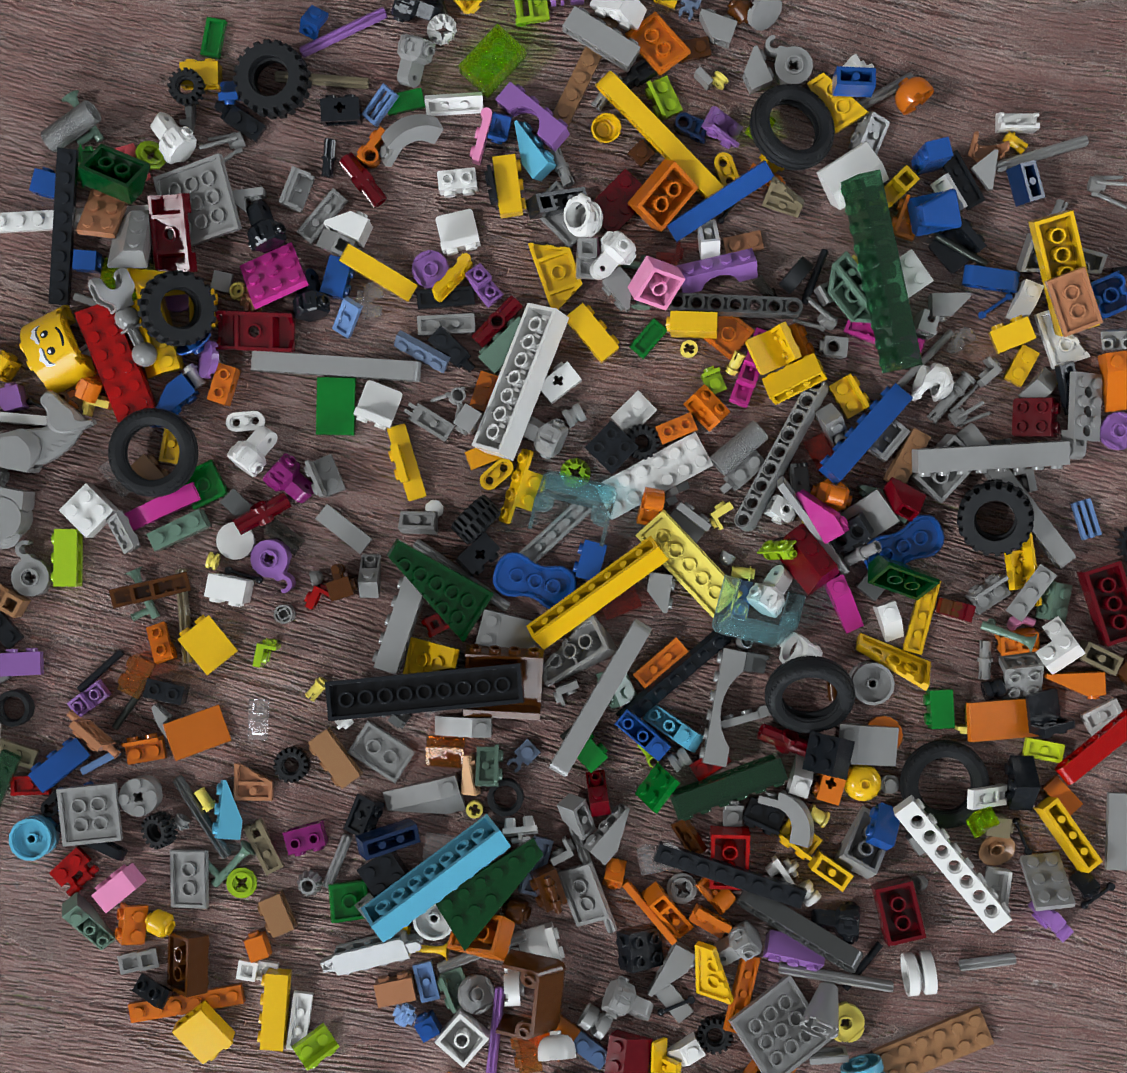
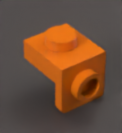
M611 858L606 864L602 885H606L607 888L613 890L621 888L627 861Z

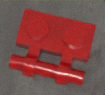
M77 846L49 874L61 887L68 882L70 888L66 893L69 896H73L83 889V885L87 881H91L95 877L99 868L96 865L89 868L86 864L92 859L80 846ZM81 871L83 876L77 880L74 876Z

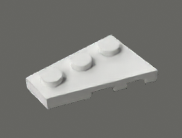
M1049 310L1034 315L1052 370L1061 363L1067 361L1077 362L1091 357L1087 351L1085 352L1079 344V340L1073 334L1067 337L1055 335Z

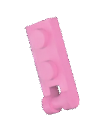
M487 107L481 110V127L476 129V145H472L470 151L473 164L479 166L483 158L493 116L491 109Z

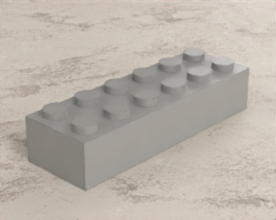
M405 576L399 579L397 588L400 590L398 595L393 597L391 607H394L393 611L387 615L384 624L387 626L386 631L381 633L378 641L381 644L380 649L375 651L372 662H375L374 668L394 675L401 670L425 599Z

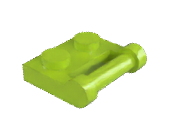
M514 0L517 16L515 19L516 26L522 27L527 24L550 21L547 0H528L530 16H524L522 0Z

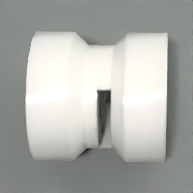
M810 879L798 885L807 890L803 901L806 907L813 905L821 898V894L813 888V883Z

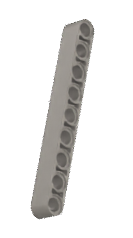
M252 351L251 371L405 382H420L422 363L417 361Z
M826 381L821 382L822 385L818 389H814L815 386L801 392L735 515L734 522L743 531L750 532L756 527L777 488V480L784 475L816 415L815 412L819 410L828 393L829 386ZM808 400H813L811 405L805 406ZM803 416L802 422L796 423L797 419ZM794 433V437L791 440H787L788 436ZM785 450V454L782 457H778L780 451ZM776 467V471L773 474H769L770 469ZM767 484L766 489L760 491L761 486ZM758 501L757 506L751 508L752 503ZM745 518H748V523L742 525V521Z
M973 423L968 424L955 434L965 446L989 445V442ZM1007 468V472H994V469H988V473H983L991 482L999 479L1005 483L1009 481L1015 487L1019 486L1023 493L1029 497L1034 511L1033 539L1054 566L1062 569L1076 558L1072 549L1009 468Z
M635 618L548 768L563 777L567 776L652 631L651 627Z

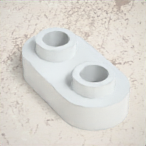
M258 411L235 412L226 418V426L233 432L255 431L259 426L265 425V417ZM254 418L259 419V423L256 425L253 423ZM236 419H239L240 424L238 426L234 425V421Z

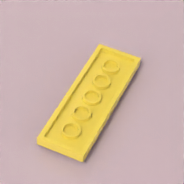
M664 509L635 535L641 542L650 535L653 537L669 559L662 565L713 619L742 596L743 593Z

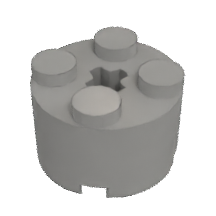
M151 775L136 776L128 780L121 787L118 803L129 815L136 817L147 815L162 802L161 783Z

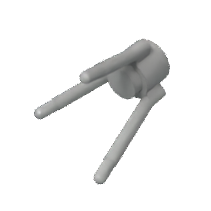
M239 131L209 137L208 141L215 142L201 145L199 149L228 143L230 149L234 148L235 150L223 158L225 163L236 154L243 152L242 147H245L246 144Z
M1090 176L1087 191L1091 192V196L1099 197L1127 209V205L1100 193V191L1104 192L1106 185L1127 186V182L1107 181L1123 179L1124 176Z
M808 296L806 298L808 302L820 312L817 319L819 325L798 319H793V322L819 329L822 332L825 329L831 331L836 326L838 318Z
M975 384L949 410L950 414L947 416L954 427H962L967 423L991 414L988 411L967 419L968 414L982 406L984 401L979 402L966 411L963 408L958 409L978 388V384Z
M456 387L451 392H446L430 401L433 403L448 398L452 404L457 405L456 418L463 407L462 402L466 397L465 387Z

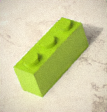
M54 529V533L51 536V542L54 544V552L51 554V562L53 563L51 581L53 582V587L82 586L83 534L78 529Z

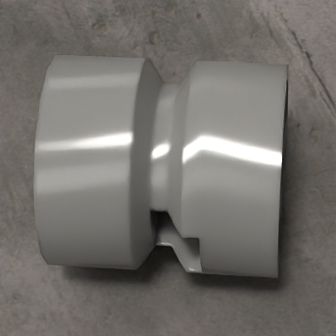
M589 1003L582 1012L577 1025L586 1031L590 1029L591 1034L601 1040L609 1030L613 1019L607 1017L605 1012L600 1013L598 1007Z

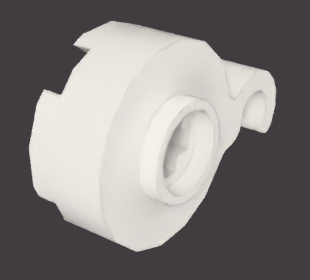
M509 947L508 953H509L510 949H514V950L520 951V948H519V947ZM504 968L505 973H508L504 974V994L506 999H508L505 1000V1006H521V996L525 995V986L520 980L521 972Z

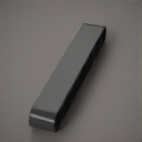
M677 293L669 305L671 311L718 312V316L797 319L802 315L803 311L802 301L795 297ZM676 300L683 302L680 307L673 306V302ZM700 301L702 305L699 308H694L692 303ZM713 302H720L721 307L714 309L711 307V304ZM734 302H737L741 305V307L737 310H734L730 307V305ZM757 303L760 305V308L754 311L750 309V305ZM772 304H777L780 308L777 311H771L769 307ZM791 305H797L799 307V310L797 312H791L789 310V307Z
M744 890L742 891L737 900V904L741 908L849 973L856 972L863 957L861 951L784 904Z

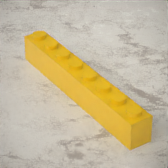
M650 535L526 625L530 635L543 650L669 559Z

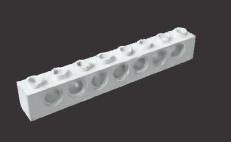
M910 795L893 808L894 815L992 933L1012 921L1010 916L1011 910L1008 905L998 900L999 895L993 887L988 888L985 884L987 881L980 872L976 873L974 871V865L968 857L964 859L961 855L962 850L956 843L952 844L950 842V836L944 828L940 829L936 825L938 822L931 813L927 814L925 812V806L922 801ZM916 815L922 817L919 821L912 820ZM928 830L934 831L931 836L924 835ZM940 845L946 846L942 851L937 850V847ZM952 860L958 861L956 865H949ZM964 875L971 876L968 880L961 879ZM976 890H982V891H983V892H982L981 894H979V895H975V894H974V892H975ZM988 905H995L993 909H986Z

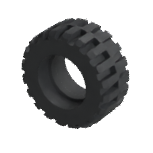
M264 39L263 44L259 41L254 42V47L244 49L246 53L244 56L240 55L238 57L239 65L234 67V72L237 73V76H233V82L237 85L235 87L236 93L245 105L262 117L267 116L270 119H276L277 116L281 119L287 118V113L295 114V109L298 106L302 108L304 106L303 99H308L310 95L307 89L311 88L312 82L309 80L311 73L307 69L308 65L296 50L287 43L283 44L280 40L275 39L272 42L270 39ZM270 64H283L288 70V80L284 89L273 96L262 95L257 85L261 71Z
M175 270L161 273L146 283V287L141 290L140 295L142 296L137 302V305L140 306V311H137L138 317L142 318V327L148 330L147 333L151 337H155L156 341L170 346L192 345L196 341L204 339L205 334L210 333L213 329L211 325L217 319L214 313L218 312V306H214L215 294L211 295V287L209 284L205 285L203 283L204 279L200 276H194V273L189 271ZM181 290L193 302L194 314L186 326H171L162 316L161 301L169 291Z
M996 479V481L992 482L986 480L983 484L978 483L972 490L966 492L959 505L957 515L959 533L963 536L964 542L967 545H971L972 549L976 552H983V555L995 554L996 557L1001 556L1002 553H1006V555L1011 554L1012 550L1020 549L1022 544L1027 542L1034 527V511L1029 497L1023 493L1019 486L1015 487L1009 481L1005 483L1002 480ZM990 501L1004 502L1014 512V523L1005 533L995 535L986 533L977 524L976 515L979 508Z

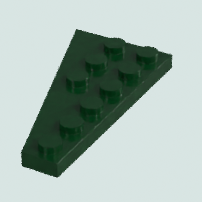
M396 539L387 556L464 643L494 593L405 542Z
M533 837L477 872L472 878L466 880L456 890L450 892L440 902L436 903V906L464 951L544 855Z

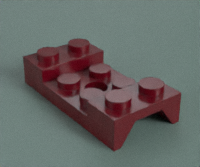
M178 193L147 196L155 270L198 272L196 252L191 250L188 213H191L190 194ZM169 229H172L174 233L172 239H169L167 235Z
M218 310V312H215L218 320V339L216 342L218 347L216 349L271 352L295 351L294 312ZM251 326L258 327L259 335L257 337L250 334Z

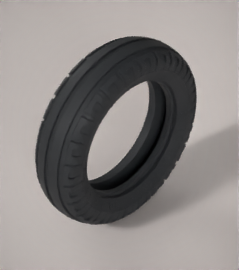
M782 84L768 89L755 102L750 115L751 136L756 147L759 148L758 150L771 163L787 170H805L820 163L829 153L835 135L834 121L826 104L814 92L799 85ZM779 105H789L802 111L808 117L814 129L815 137L812 147L796 150L783 144L775 136L770 125L772 108Z
M160 408L141 409L126 416L114 429L108 446L109 464L116 479L129 491L145 497H162L176 492L190 480L198 462V443L191 427L177 414ZM148 426H162L175 436L179 445V460L176 467L167 476L157 480H147L139 476L130 466L128 446L132 437L139 430Z
M802 656L786 661L773 671L765 687V703L771 716L785 728L800 733H810V731L819 733L834 728L847 718L855 701V687L848 672L838 663L819 656ZM804 678L823 679L831 683L837 690L836 698L829 706L810 712L790 707L786 704L782 695L791 683Z
M952 740L931 741L917 748L906 760L900 776L902 799L905 800L910 795L915 799L919 798L925 806V812L927 814L931 813L938 822L936 825L941 829L965 825L973 820L982 809H967V797L963 803L951 810L942 811L927 806L919 793L918 784L921 772L930 762L936 759L953 758L960 761L966 767L970 776V789L990 786L986 766L975 751L960 742ZM919 815L914 816V817H916L918 820H920V819L922 818V817L919 816Z

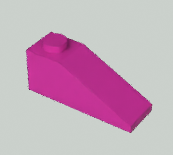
M804 489L795 494L825 544L849 531L847 519L841 516L839 512Z
M838 574L824 584V588L847 634L864 626L844 575Z

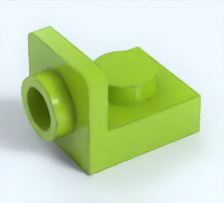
M714 366L703 370L704 373L700 376L702 382L715 395L727 390L720 373V367L714 368Z

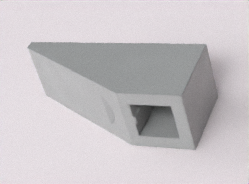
M621 802L612 809L611 814L599 824L598 829L586 839V843L583 845L604 865L618 851L630 809Z

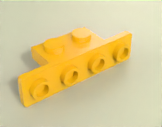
M403 423L390 427V429L387 428L391 442V450L388 451L391 462L394 461L396 469H394L396 480H400L403 483L408 501L426 497L427 494L406 425Z
M522 449L518 455V463L515 471L512 473V481L509 489L506 491L503 507L500 509L499 521L510 524L516 507L531 512L533 510L544 475L528 470L534 451Z
M1032 532L1027 542H1024L1020 549H1016L1008 555L1004 553L1006 571L1009 578L1007 580L1009 590L1022 589L1037 569ZM1041 597L1034 606L1042 605Z
M665 1037L652 1042L651 1073H681V1062L667 1056L668 1039Z

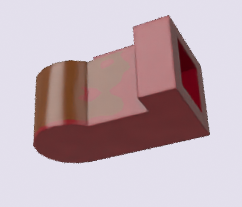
M939 597L935 612L972 623L976 606Z

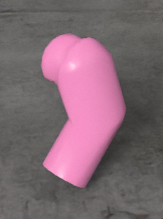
M1012 616L1008 619L1006 626L1009 630H1016L1022 624L1033 628L1036 619L1026 616L1021 622Z

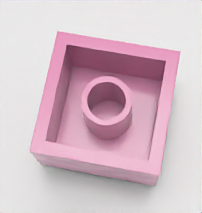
M646 256L628 285V289L634 300L666 311L685 281V277L677 266Z
M133 863L129 866L124 864L95 887L96 892L91 896L103 911L107 913L147 880Z

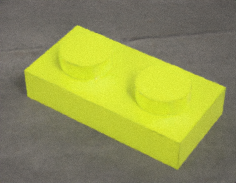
M1025 737L1022 756H1033L1034 759L1060 763L1063 759L1065 744Z

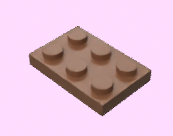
M92 188L77 225V233L80 235L116 239L128 203Z
M1084 266L1045 281L1063 337L1103 323Z

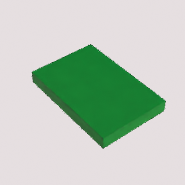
M317 377L316 435L355 436V415L353 413L356 408V378Z

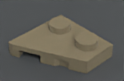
M773 176L762 206L798 218L805 200Z

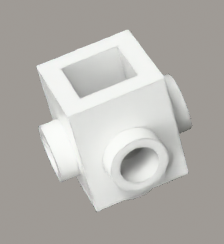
M780 495L771 497L763 513L771 517L772 522L779 525L792 522L796 516L795 510L786 498Z

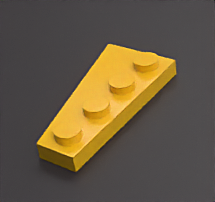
M859 633L856 641L857 651L926 691L930 685V661Z

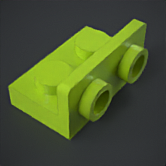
M667 75L653 82L651 80L646 82L644 91L648 100L651 99L654 104L652 108L656 117H660L661 121H664L683 112Z
M271 638L258 642L252 666L259 668L270 661V650L276 651L280 649L281 644L277 643L276 639Z
M323 1022L291 1047L308 1071L317 1067L324 1058L333 1055L339 1048V1045Z

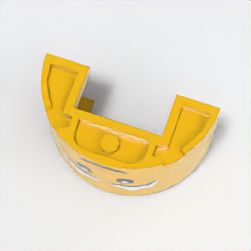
M62 305L24 325L20 331L21 343H19L22 352L25 353L27 366L37 374L49 391L52 390L56 393L63 392L77 385L81 378L98 374L91 356L81 354L70 328V325L76 323L69 305Z

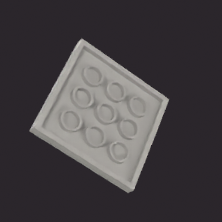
M218 153L153 177L157 195L190 194L191 213H188L191 247L242 229L222 154ZM169 229L167 232L168 237L172 239L174 233L172 229Z
M791 975L784 976L728 1020L761 1073H791L831 1041V1039H828L829 1036L823 1035L822 1038H818L802 1030L803 1025H799L800 1020L809 1004Z

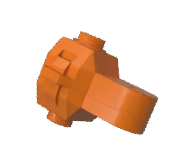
M826 479L823 482L817 483L816 486L813 485L810 494L837 512L845 509L846 506L849 507L852 501V495H849L850 490L841 481L835 485L829 479Z

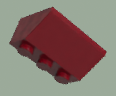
M803 523L784 537L783 540L797 541L793 545L794 550L797 551V557L793 560H783L781 558L780 561L808 596L840 573L838 565Z
M618 1029L609 1035L604 1073H649L653 1038Z

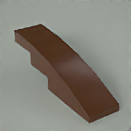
M181 572L109 589V594L114 609L190 591L191 587L187 572Z

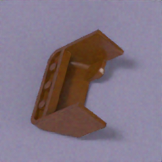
M510 949L502 964V968L521 972V983L525 987L534 989L532 1018L527 1019L504 1013L496 1033L528 1040L556 1030L561 1017L566 971L565 964L556 958Z

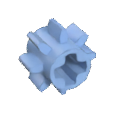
M403 1003L402 1006L397 1004L392 1014L395 1016L394 1022L401 1027H406L407 1024L412 1026L417 1016L414 1013L416 1009L409 1003Z

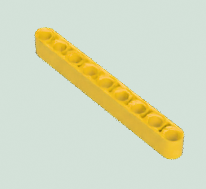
M608 71L595 84L602 95L665 159L675 161L699 187L697 192L704 199L724 187L612 71Z

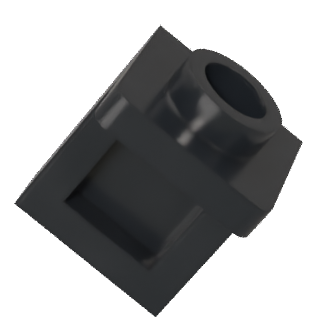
M1077 871L1069 877L1082 894L1084 900L1087 898L1091 900L1099 894L1100 884L1090 872Z

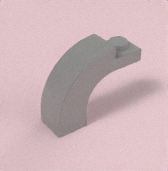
M414 114L401 118L389 126L381 136L385 144L381 147L379 155L384 165L392 167L401 150L412 142L425 141L435 144L443 131L438 118L427 114Z
M786 790L779 792V796L772 791H766L759 795L758 803L779 808L788 815L792 826L789 843L806 848L812 845L814 837L813 818L808 807L799 797L788 793Z

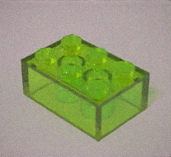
M497 23L458 65L459 73L488 99L526 58V49Z

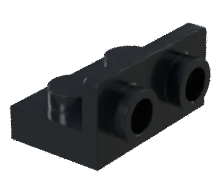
M357 793L343 829L355 836L376 829L377 822L383 814L385 803L375 801L362 793Z
M750 796L742 819L745 821L744 824L755 829L757 826L762 828V832L769 836H773V834L779 836V829L786 813L779 808L760 804L758 799Z

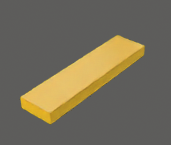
M941 581L922 598L915 600L902 650L922 655Z

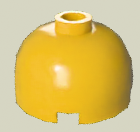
M852 764L849 767L844 790L854 800H871L881 790L880 774L871 765Z

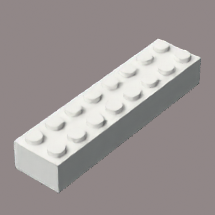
M527 303L472 443L473 447L487 454L514 461L569 320V317L558 309Z

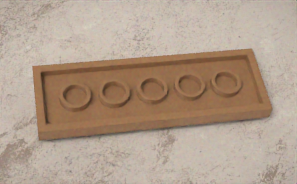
M975 1006L874 1048L872 1052L882 1058L884 1064L883 1071L885 1073H925L992 1045L994 1041L980 1008Z

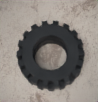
M482 495L452 523L451 529L467 545L471 544L496 521L501 514V510L486 495Z

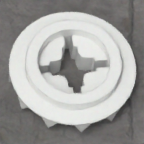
M447 14L434 16L427 26L429 39L440 46L443 44L449 45V42L454 39L457 32L456 22ZM442 26H444L448 31L443 32L441 36V33L437 30L442 29Z

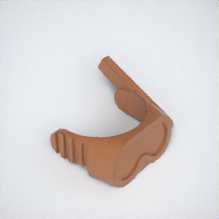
M975 131L967 156L979 162L993 150H998L997 161L1005 156V152L1009 151L1010 142L1006 141L989 146L978 145L979 132Z

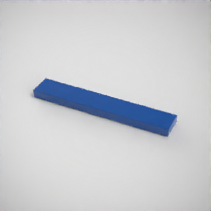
M765 160L671 221L667 228L675 241L678 242L772 180L774 174Z

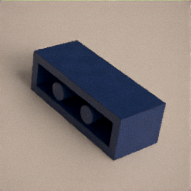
M410 818L355 836L359 854L365 860L420 842L417 824Z

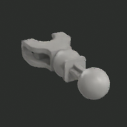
M119 268L115 271L116 288L113 290L108 288L100 278L90 279L88 288L94 301L100 306L106 307L111 315L115 313V323L123 330L121 334L128 333L134 345L132 350L134 362L142 367L154 364L157 359V350L151 343L144 341L139 327L142 326L141 323L139 324L140 317H138L137 310L131 307L134 305L132 294L135 290V284L128 270Z

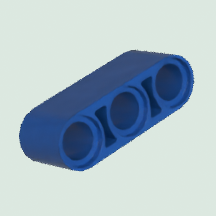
M965 265L962 286L1004 293H1017L1020 272L977 265Z

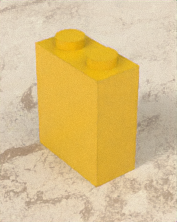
M670 311V316L666 318L667 332H670L671 337L717 339L718 312Z
M202 615L194 621L196 625L193 628L189 629V627H186L179 633L181 637L178 641L206 675H209L234 655L238 649L210 615L206 617Z
M205 1000L179 1019L172 1031L178 1040L202 1064L208 1060H214L221 1050L228 1049L233 1044L235 1031Z

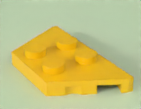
M528 243L549 306L559 310L583 285L581 279H576V263L569 247Z

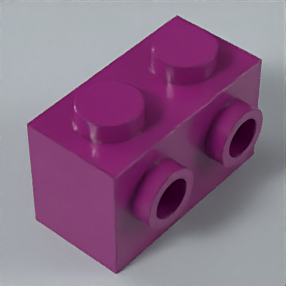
M323 820L286 829L283 832L288 855L294 854L295 857L306 854V851L313 849L314 852L322 850L329 842Z

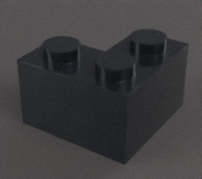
M1010 755L1008 763H1005L1004 766L1005 774L1009 778L1008 788L1005 791L1008 809L1032 810L1041 788L1034 757Z

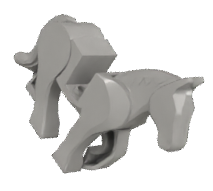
M47 391L40 397V402L47 413L46 427L37 429L21 428L5 433L0 431L1 550L15 546L22 535L30 529L33 523L32 510L35 506L34 491L5 486L10 477L8 469L27 473H39L43 465L65 454L77 442L84 430L97 424L96 420H85L76 408L54 391Z

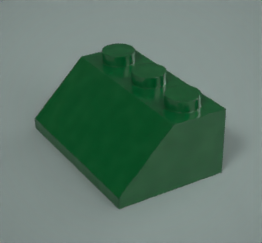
M100 144L78 166L83 185L132 204L143 192L150 164Z
M877 555L868 563L869 584L915 600L922 598L940 583V580L929 572L889 559L886 556Z

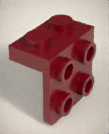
M1015 398L1013 400L1012 435L1016 437L1057 438V433L1060 431L1057 415L1061 411L1058 400L1055 398Z

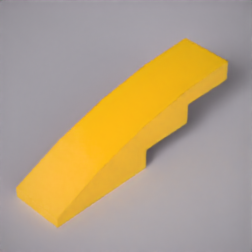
M350 244L346 246L339 259L346 266L409 302L418 286Z

